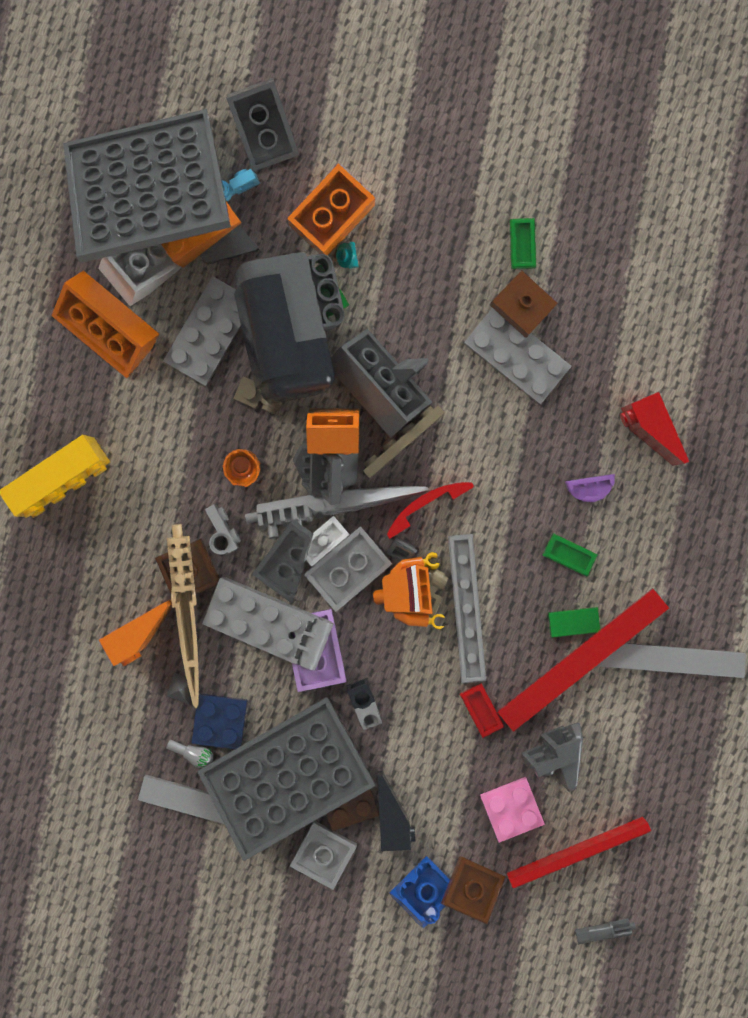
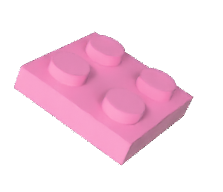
M526 777L480 795L499 843L545 825Z

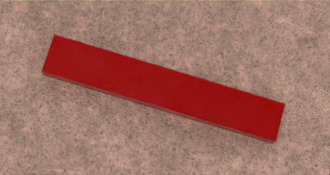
M640 817L510 871L507 875L512 888H516L647 834L651 829L648 822L643 817Z

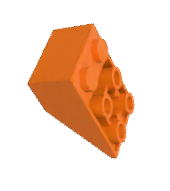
M310 408L307 413L306 424L307 454L349 455L351 453H359L360 408Z

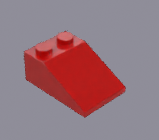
M659 392L621 408L620 418L625 427L629 426L631 432L672 466L689 462Z

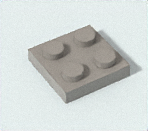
M313 821L292 859L290 867L334 890L357 847V843Z

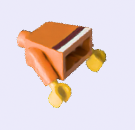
M431 552L425 559L415 557L401 560L390 571L389 575L383 577V589L374 591V602L377 605L384 604L386 612L393 613L395 619L408 626L428 627V625H432L435 629L444 628V626H436L434 623V619L437 617L445 618L442 614H436L433 617L428 616L432 614L428 569L435 570L440 566V563L431 564L429 560L437 558L438 555Z

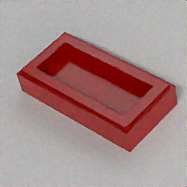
M482 683L460 693L482 738L504 728Z

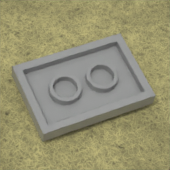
M360 526L304 575L337 612L390 567L392 563Z

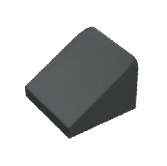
M427 358L406 359L392 368V372L403 384L417 375L428 364L429 360Z

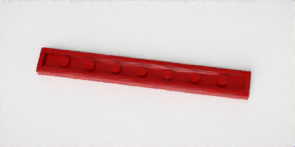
M652 588L499 709L498 714L514 732L667 611L669 607Z

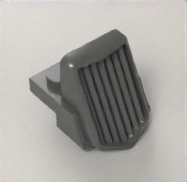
M304 440L293 457V463L299 476L302 478V486L311 496L321 494L330 505L340 504V494L343 492V487L354 485L357 482L358 453H351L349 455L307 454V441Z
M574 723L566 727L560 726L540 734L543 744L521 753L524 762L538 777H547L555 773L558 781L568 792L575 790L578 785L583 745L580 723Z

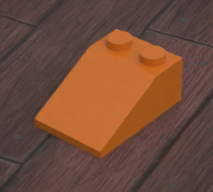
M227 201L230 228L161 244L175 264L184 268L242 223Z
M171 600L162 603L99 639L113 666L121 663L124 667L141 657L140 651L147 647L171 611Z

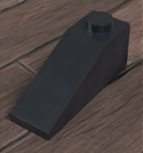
M378 771L381 851L411 850V842H416L415 826L410 827L409 818L383 771Z

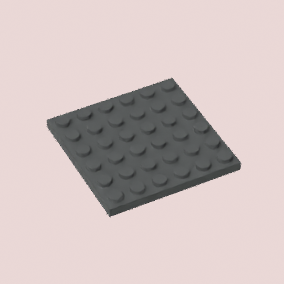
M207 109L63 143L76 257L80 263L231 227Z

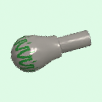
M170 740L167 744L168 750L183 755V758L198 769H202L213 762V753L207 747L185 746L173 740Z

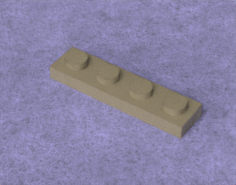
M439 405L435 409L431 406L428 407L420 415L422 418L420 422L416 425L411 422L401 431L403 436L397 442L393 438L383 447L385 452L379 457L373 455L364 463L367 468L363 472L370 479L443 416L445 412Z

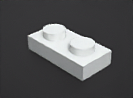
M334 516L313 533L306 558L311 566L316 564L350 535Z

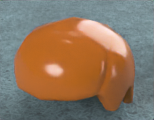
M246 449L233 450L225 457L223 463L224 476L232 485L248 487L257 480L261 471L260 461L257 456Z

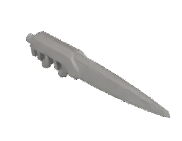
M425 486L343 490L340 494V504L330 505L321 494L307 495L257 504V512L245 514L247 524L258 522L261 531L268 528L269 539L279 538L277 526L283 525V527H287L293 519L302 525V521L312 522L313 516L323 518L329 515L365 509L416 496L430 490Z

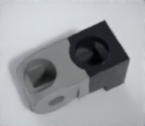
M368 678L347 685V693L363 730L382 724Z

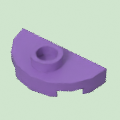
M615 474L565 481L567 490L574 498L583 502H596L604 499L615 483Z

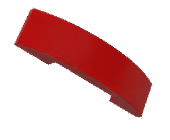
M472 482L453 483L425 493L410 503L397 516L389 528L387 536L390 539L410 527L411 525L406 517L447 492L450 498L454 500L475 486Z

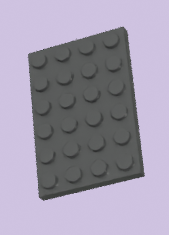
M328 697L197 771L243 861L376 786Z

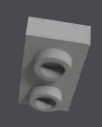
M215 504L206 508L205 511L217 531L209 541L211 550L216 554H226L240 548L238 542L241 541L236 530L234 528L230 530L226 523L229 517L224 508H218ZM219 536H224L228 540V546L225 550H220L216 545V540Z

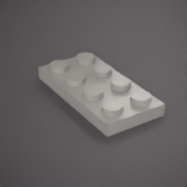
M212 276L163 362L207 387L241 328L234 296L236 289Z
M493 308L464 342L468 348L539 405H541L571 368L569 363L530 333L525 338Z

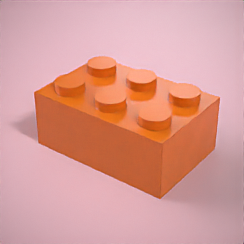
M338 163L287 218L288 224L319 254L328 256L375 206V197Z

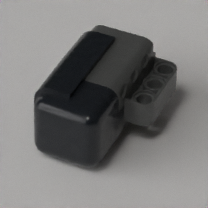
M302 252L252 260L240 265L234 275L237 285L234 296L255 388L261 390L262 397L269 403H281L316 396L330 388L334 383L335 373L324 331L336 328L344 319V309L332 259L325 254L307 256L306 253ZM315 263L321 264L325 269V273L318 272L315 269ZM320 288L328 289L330 297H324L320 292ZM326 312L333 313L336 321H329L326 317Z

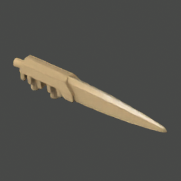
M182 524L172 525L173 537L167 538L172 583L171 601L172 608H176L180 647L193 706L197 708L199 700V670L194 606L197 605L190 538L189 536H183Z

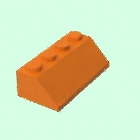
M84 270L64 282L52 313L53 318L125 378L131 375L151 351L159 336L156 330Z

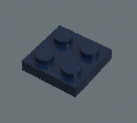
M199 693L192 744L237 749L242 746L248 700Z

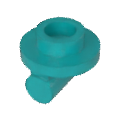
M355 242L339 245L336 259L341 267L349 269L359 267Z

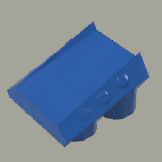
M426 856L389 893L418 925L425 928L428 924L435 923L440 917V912L446 907L441 902L450 879Z

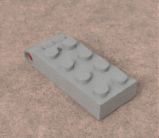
M223 577L219 579L202 624L291 663L299 664L310 670H316L334 623L232 579Z

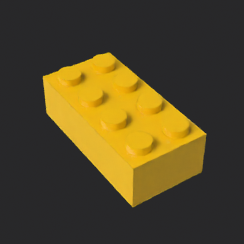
M81 435L0 489V495L15 517L27 518L32 516L34 518L45 511L44 506L50 502L56 504L66 497L64 493L71 488L77 490L85 485V479L92 474L96 477L107 470L106 465L110 463V460L94 437Z

